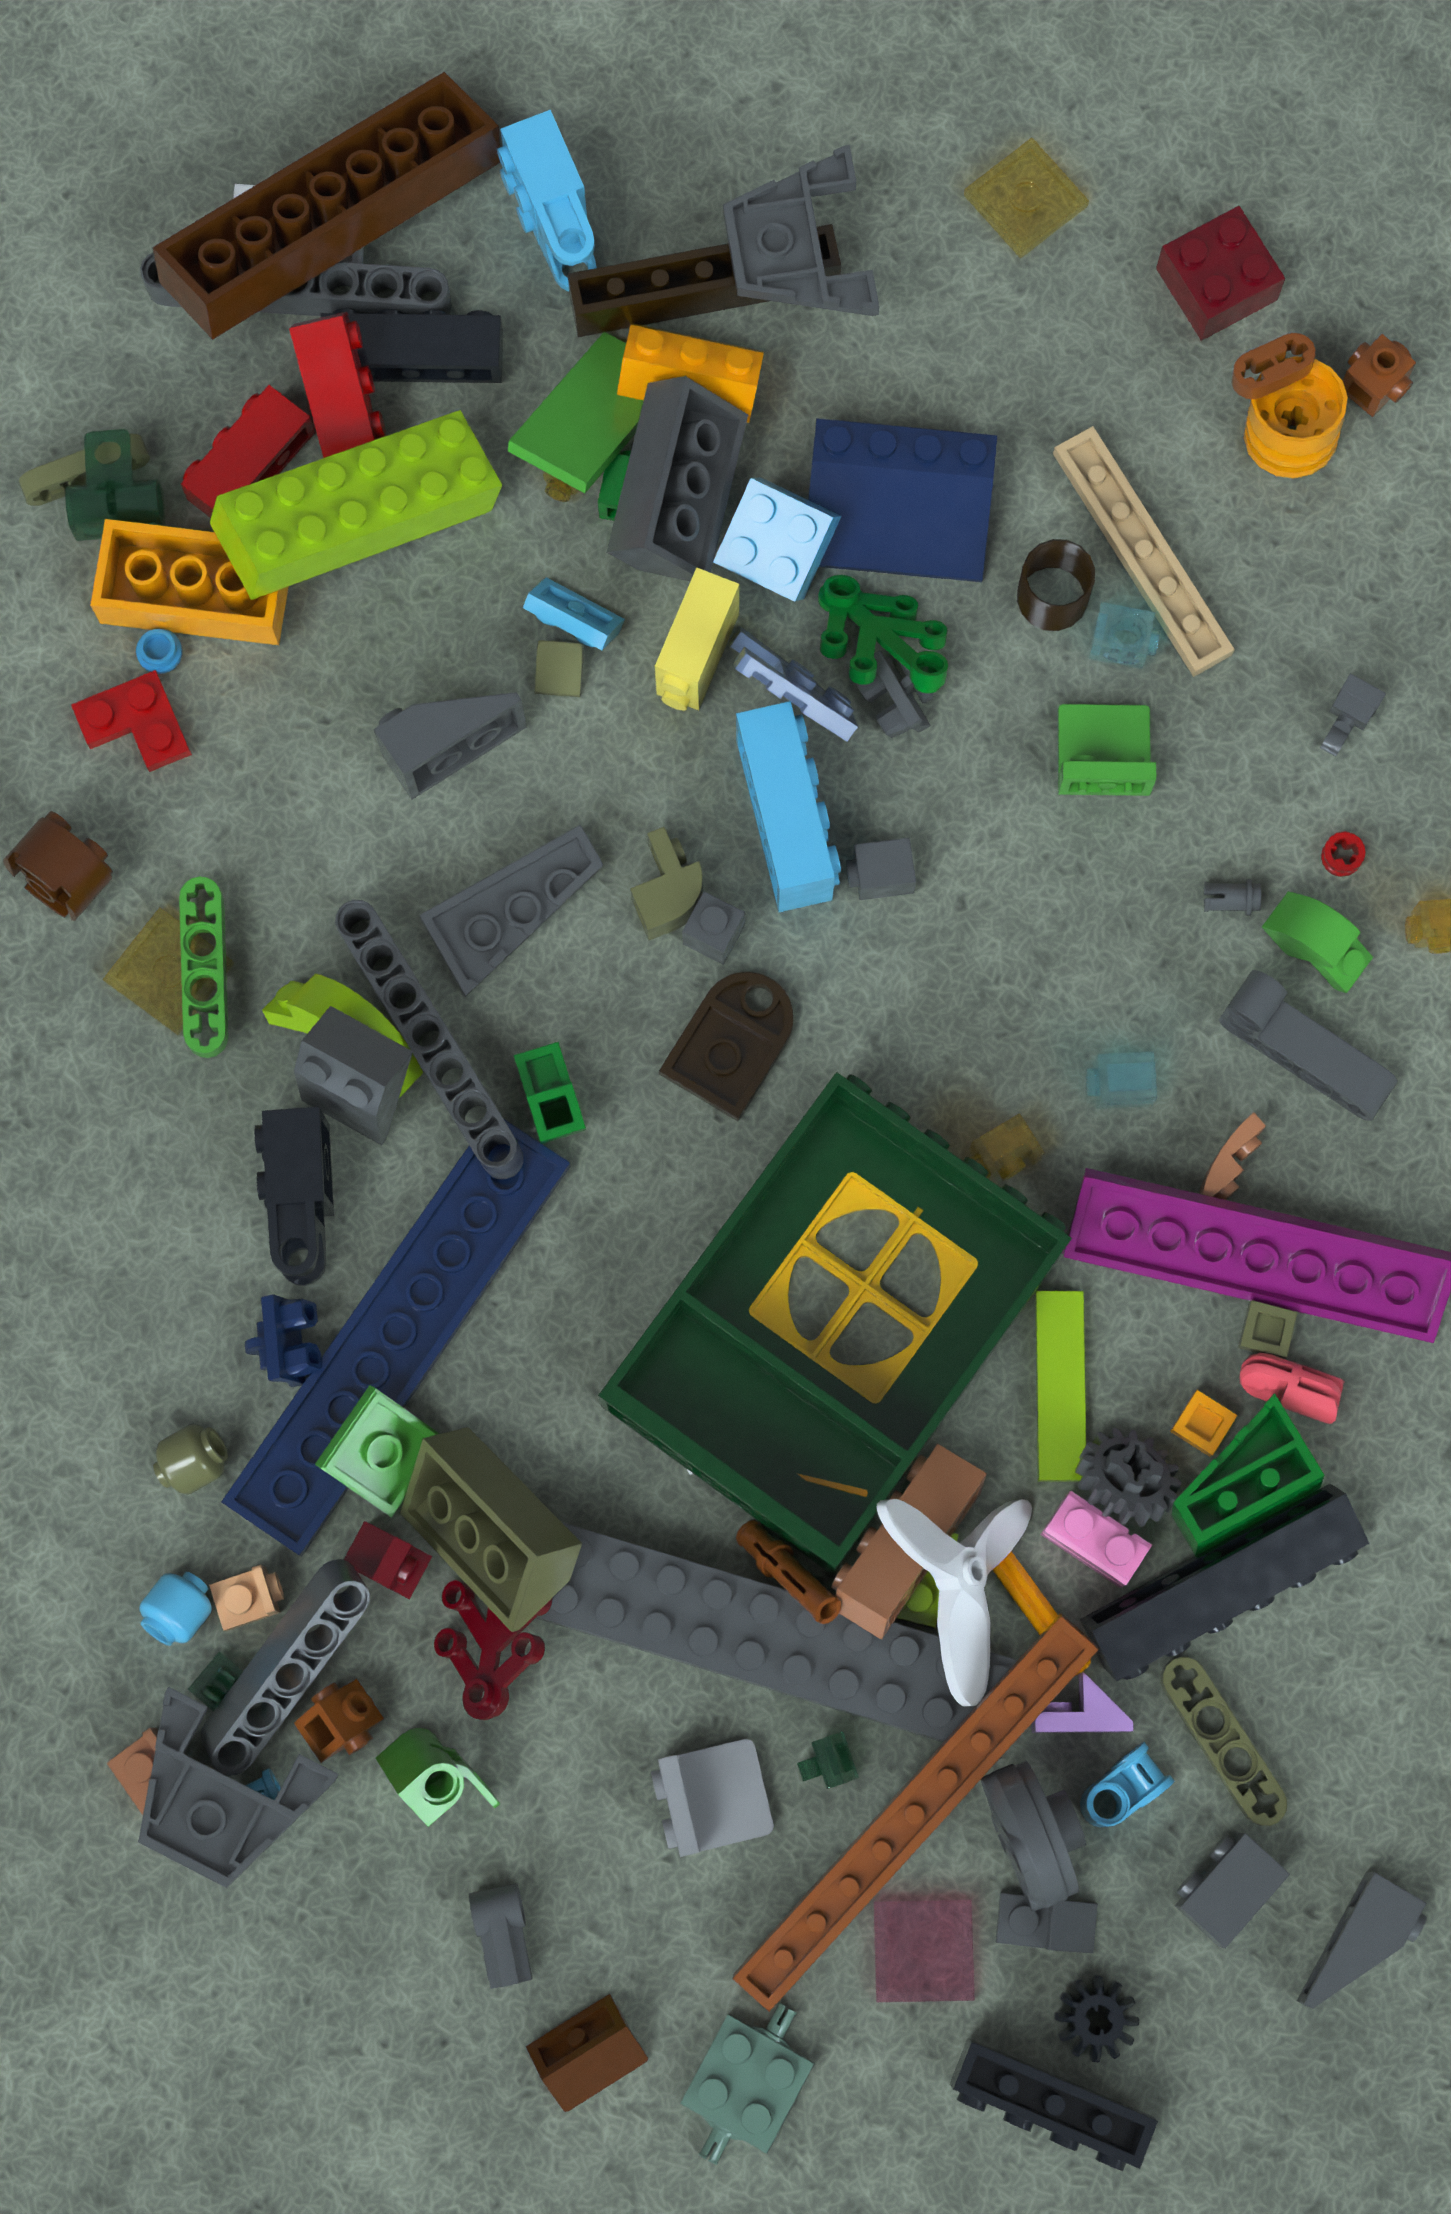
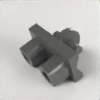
M880 650L874 653V658L878 664L876 679L867 685L857 683L856 685L869 702L877 699L887 691L895 702L876 715L877 721L884 733L893 738L910 729L921 732L930 727V723L912 693L916 692L922 703L930 701L934 697L933 693H922L915 689L909 677L910 671L904 665L900 664L906 675L903 679L891 657H885Z

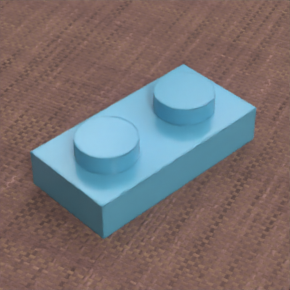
M547 577L528 593L523 609L536 615L537 619L542 623L557 626L574 635L580 643L589 647H596L600 650H603L619 634L625 620Z

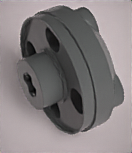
M1027 1761L1017 1765L1010 1764L983 1776L981 1783L992 1813L991 1818L995 1830L1000 1833L998 1834L999 1840L1011 1862L1031 1911L1034 1912L1041 1908L1051 1907L1067 1900V1897L1079 1893L1077 1878L1068 1852L1085 1846L1086 1840L1066 1791L1062 1790L1046 1797L1034 1771Z

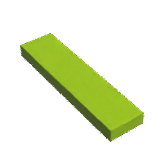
M1036 1291L1038 1482H1080L1083 1476L1075 1473V1469L1081 1460L1079 1457L1086 1446L1084 1291Z

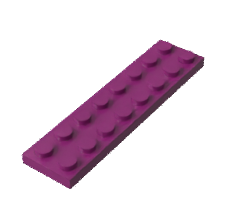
M1085 1168L1068 1236L1072 1239L1063 1257L1245 1300H1253L1430 1343L1435 1341L1451 1292V1252L1090 1168Z

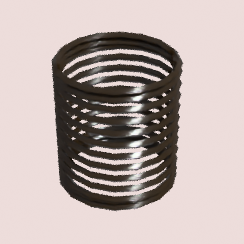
M1052 539L1037 545L1029 552L1023 564L1018 585L1017 603L1022 615L1032 625L1042 630L1060 631L1072 627L1082 618L1094 587L1095 567L1091 556L1080 545L1069 540ZM1060 568L1071 573L1080 582L1084 594L1076 601L1065 605L1050 604L1035 595L1029 586L1027 578L1039 570Z

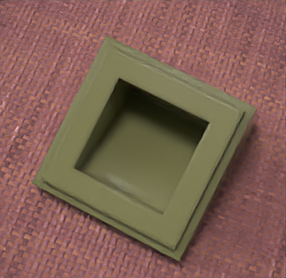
M546 640L538 641L535 694L580 697L584 663L583 644Z

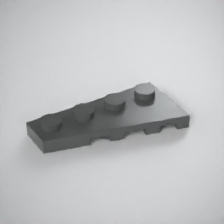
M579 825L420 914L421 921L465 997L603 867V863L582 826Z

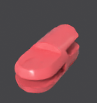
M1268 1353L1250 1355L1242 1363L1239 1377L1240 1384L1251 1396L1268 1401L1275 1393L1284 1409L1327 1424H1332L1336 1420L1344 1381L1341 1378Z

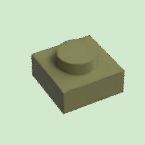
M1251 1300L1248 1303L1238 1348L1255 1353H1268L1286 1359L1298 1312Z

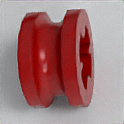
M1346 831L1338 832L1332 835L1322 848V864L1332 875L1339 877L1350 876L1357 871L1364 861L1366 854L1365 846L1362 840L1355 834ZM1336 844H1341L1344 850H1353L1354 854L1349 859L1351 864L1345 865L1343 859L1334 860L1332 854L1337 850Z

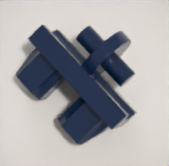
M274 1294L261 1297L263 1321L256 1323L258 1337L245 1341V1353L259 1355L260 1369L267 1370L268 1381L286 1382L290 1387L302 1386L306 1380V1375L322 1368L321 1351L317 1344L310 1342L302 1343L301 1335L302 1329L314 1327L318 1322L317 1306L314 1302L305 1299H287Z

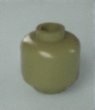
M192 1423L157 1444V1462L153 1464V1469L157 1479L164 1487H172L179 1493L189 1495L215 1481L223 1474L224 1461L228 1459V1453L223 1440L213 1428L207 1427L205 1429L201 1425Z

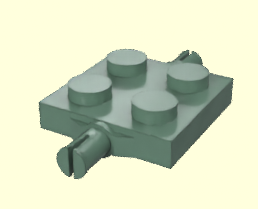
M780 2002L766 2029L750 2026L730 2014L726 2016L680 2103L701 2115L710 2127L713 2128L699 2155L707 2159L714 2144L717 2142L708 2160L715 2165L718 2164L730 2138L745 2141L767 2154L815 2065L811 2060L793 2051L786 2040L783 2039L797 2012L789 2008L779 2025V2021L787 2006Z

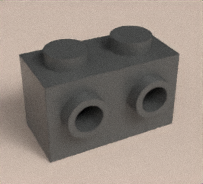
M1238 1833L1234 1838L1226 1834L1209 1853V1856L1214 1860L1202 1875L1195 1870L1177 1890V1893L1182 1898L1176 1903L1175 1907L1218 1947L1224 1949L1290 1875L1246 1833Z

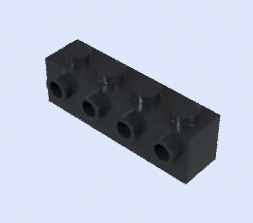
M967 2038L949 2084L953 2090L959 2092L957 2101L982 2112L985 2111L987 2104L1005 2111L1004 2121L1031 2132L1033 2124L1052 2131L1049 2140L1073 2151L1078 2150L1079 2144L1098 2151L1095 2158L1097 2161L1120 2171H1124L1126 2163L1136 2168H1141L1158 2120L1149 2114L970 2038Z

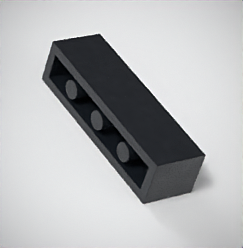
M337 309L333 313H321L320 318L347 311L350 322L357 321L363 341V348L357 349L361 367L369 366L373 382L502 383L503 329L500 315H492L487 311L481 310L471 311L467 315H448L440 310H428L422 314H403L393 309L381 310L377 314H359L351 309Z

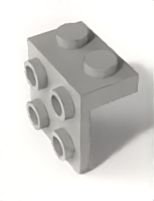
M749 1739L658 1759L660 1769L651 1771L657 1801L667 1798L671 1818L662 1820L668 1849L678 1847L680 1857L766 1836L773 1831L774 1824L756 1748Z

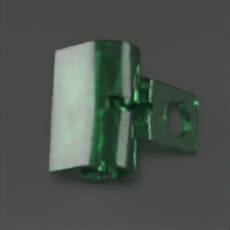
M125 429L86 433L84 436L86 484L67 486L65 491L67 519L76 541L102 539L105 519L166 526L164 491L158 478L134 480L131 437L129 432ZM104 442H114L121 448L119 459L109 465L98 462L95 457L96 449Z

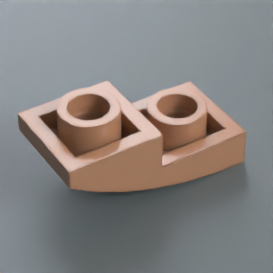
M1254 1112L1236 1129L1216 1155L1204 1177L1199 1194L1227 1200L1240 1188L1235 1180L1244 1170L1233 1157L1236 1155L1242 1162L1262 1144L1257 1136L1266 1127Z

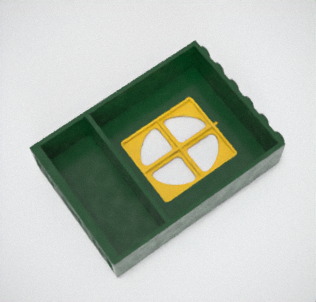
M838 1072L831 1078L598 1395L603 1409L831 1575L835 1573L878 1513L877 1503L881 1500H887L1062 1256L1072 1239L1065 1234L1067 1227L1059 1219L1047 1212L1040 1216L1026 1206L1028 1199L1018 1190L1007 1184L1000 1188L986 1178L989 1172L977 1161L970 1157H965L962 1161L947 1150L950 1145L940 1135L930 1129H926L924 1133L908 1123L911 1117L902 1108L892 1102H887L884 1106L870 1096L872 1089L861 1079L852 1074L845 1078ZM882 1210L895 1215L899 1221L897 1229L870 1266L864 1271L853 1269L821 1246L816 1240V1234L821 1228L831 1221L852 1212ZM916 1234L923 1235L930 1241L935 1250L940 1268L938 1302L933 1314L929 1317L919 1316L884 1291L880 1286V1280L909 1239ZM802 1257H807L845 1283L849 1289V1294L820 1335L814 1340H807L798 1333L789 1308L788 1291L791 1273L796 1261ZM865 1303L874 1304L909 1329L913 1334V1341L908 1347L898 1354L877 1363L846 1365L837 1362L830 1355V1349L859 1308ZM798 1474L865 1489L868 1494L867 1497L815 1484L806 1481Z

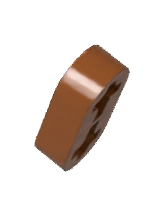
M1290 333L1244 353L1234 364L1231 382L1233 389L1238 395L1246 399H1258L1303 379L1310 373L1313 367L1316 351L1314 343L1303 334ZM1291 351L1293 355L1302 354L1301 362L1297 363L1293 358L1285 360L1286 352ZM1250 369L1253 374L1262 372L1261 380L1256 382L1253 377L1245 379L1246 370Z

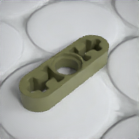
M125 434L33 468L19 478V484L27 504L40 506L142 468L149 462L150 456L141 435Z

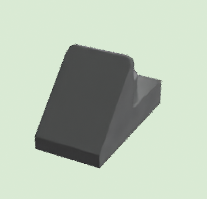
M1000 1893L995 1942L1046 1948L1053 1951L1093 1953L1098 1904L1065 1900L1051 1907L1041 1908L1032 1912L1024 1895Z

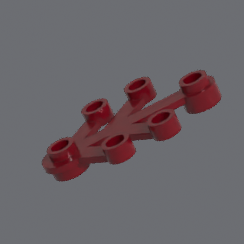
M453 1580L444 1587L442 1602L445 1607L459 1612L481 1648L479 1667L467 1651V1638L460 1631L450 1628H444L439 1631L434 1640V1649L439 1656L452 1661L464 1681L465 1688L462 1700L468 1715L478 1720H489L499 1716L506 1709L509 1702L508 1686L530 1664H536L542 1659L545 1652V1644L542 1638L522 1631L537 1616H542L549 1611L552 1599L520 1630L511 1632L489 1608L487 1618L475 1601V1593L466 1583ZM461 1590V1597L456 1603V1595ZM453 1638V1645L448 1650L449 1641ZM512 1642V1656L499 1667L501 1652ZM531 1642L530 1652L525 1655V1648Z

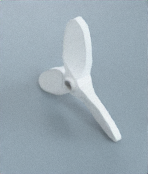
M898 1499L881 1500L877 1503V1512L885 1529L906 1554L931 1573L939 1589L937 1627L942 1662L950 1692L961 1706H976L982 1700L987 1690L990 1670L991 1622L984 1591L987 1576L991 1570L1005 1559L1024 1534L1031 1518L1032 1505L1028 1500L1023 1499L1004 1503L993 1510L971 1534L958 1543L945 1534L922 1512L906 1502Z

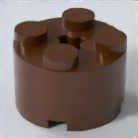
M50 811L45 818L41 817L3 859V863L13 877L20 871L24 874L27 882L24 888L36 899L64 918L69 913L71 920L76 921L110 882L113 871L104 862L108 854L100 845L90 838H86L83 842L70 832L72 828L68 822L57 813Z

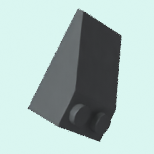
M517 692L413 704L405 710L397 708L384 715L379 721V726L373 730L383 758L411 800L527 728L522 700Z
M330 1006L303 1038L300 1045L294 1074L301 1101L312 1107H319L324 1114L374 1142L383 1145L390 1129L413 1051Z

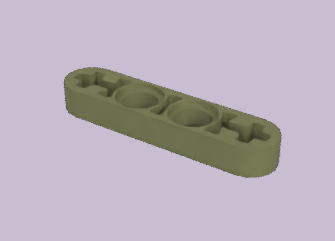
M1179 1657L1169 1661L1163 1667L1160 1675L1163 1691L1244 1816L1250 1822L1259 1826H1271L1278 1823L1287 1811L1285 1793L1204 1668L1196 1660L1189 1657ZM1176 1666H1179L1183 1671L1189 1669L1194 1671L1195 1677L1191 1679L1190 1683L1197 1694H1200L1205 1688L1210 1694V1698L1196 1702L1189 1711L1186 1710L1183 1702L1192 1698L1185 1688L1174 1689L1171 1681L1176 1678L1173 1671ZM1206 1706L1217 1708L1223 1717L1222 1728L1213 1735L1203 1733L1197 1725L1198 1712ZM1232 1748L1243 1749L1250 1758L1249 1769L1244 1775L1233 1776L1224 1767V1756ZM1259 1771L1264 1777V1781L1255 1783L1263 1795L1273 1794L1276 1799L1271 1805L1274 1813L1270 1817L1264 1812L1257 1814L1253 1812L1252 1806L1257 1803V1799L1250 1788H1247L1242 1795L1237 1789V1785L1251 1781Z

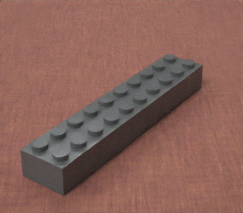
M563 1523L581 1541L582 1546L570 1581L552 1598V1605L549 1611L542 1616H537L536 1619L940 1742H944L976 1707L961 1706L951 1694L944 1672L939 1636L893 1623L881 1640L841 1614H838L833 1621L827 1624H820L813 1619V1616L787 1590ZM990 1652L989 1679L983 1698L1018 1660Z

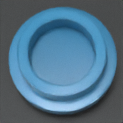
M153 629L146 632L139 639L136 646L137 659L145 670L149 672L156 670L157 674H164L176 668L181 661L182 645L178 637L171 631Z

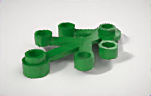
M834 575L825 581L818 593V603L824 610L829 612L827 630L821 634L819 649L821 654L827 658L838 659L843 657L847 652L848 635L844 632L847 616L855 622L860 629L856 655L851 658L848 676L851 681L860 685H867L876 679L878 664L874 658L877 642L910 671V680L918 691L934 693L945 684L948 671L947 659L934 651L917 653L899 637L919 638V644L928 650H940L946 644L948 629L944 623L937 620L915 621L918 611V602L915 598L908 595L894 597L864 593L860 590L858 581L847 575ZM869 610L890 612V617L877 616Z

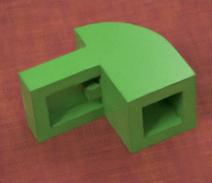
M1288 891L1262 926L1264 931L1285 954L1311 962L1337 991L1347 993L1373 958L1357 939L1361 933L1357 927L1333 908L1305 895Z

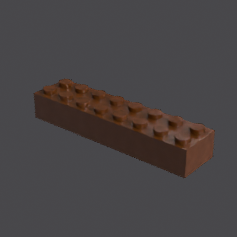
M443 72L152 247L159 283L213 340L499 164L500 160L497 154V148H500L499 125Z

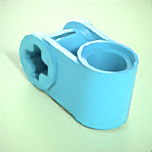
M1145 1742L1117 1761L1110 1768L1109 1772L1088 1787L1082 1794L1080 1801L1081 1813L1084 1819L1091 1825L1110 1827L1121 1823L1137 1809L1144 1807L1162 1794L1175 1782L1170 1775L1164 1776L1147 1754L1149 1747ZM1100 1791L1109 1792L1116 1801L1115 1813L1108 1819L1100 1817L1093 1807L1094 1798Z

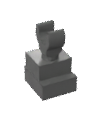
M1350 673L1329 711L1338 716L1320 748L1336 757L1354 726L1364 730L1386 693Z

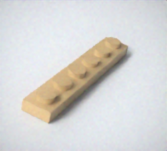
M1094 426L1054 447V457L1192 676L1195 677L1232 656L1235 650Z

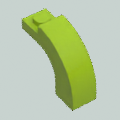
M316 973L306 983L291 980L287 985L281 987L277 991L276 996L262 1009L269 1024L308 1034L326 1010L332 1006L411 1050L397 1029L371 1003L345 985ZM413 1053L399 1098L423 1074Z

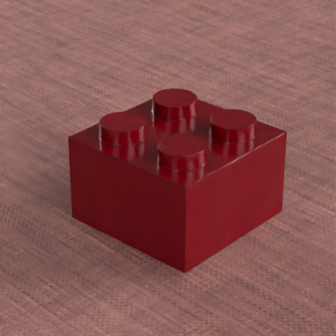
M1240 206L1163 245L1156 266V270L1201 341L1277 301L1285 281L1283 273Z

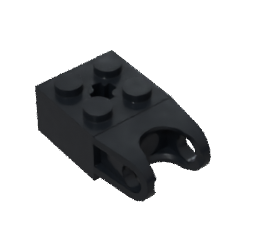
M319 1107L262 1111V1125H255L254 1135L257 1154L262 1153L265 1171L257 1172V1192L259 1200H264L265 1208H267L270 1255L274 1265L289 1282L294 1285L307 1286L319 1280L325 1272L326 1239L324 1217L334 1216L330 1124ZM308 1250V1255L303 1263L297 1266L289 1265L290 1258L295 1252ZM311 1269H313V1271H312L311 1273H309L308 1275L298 1276V1275L306 1274V1273L309 1272Z

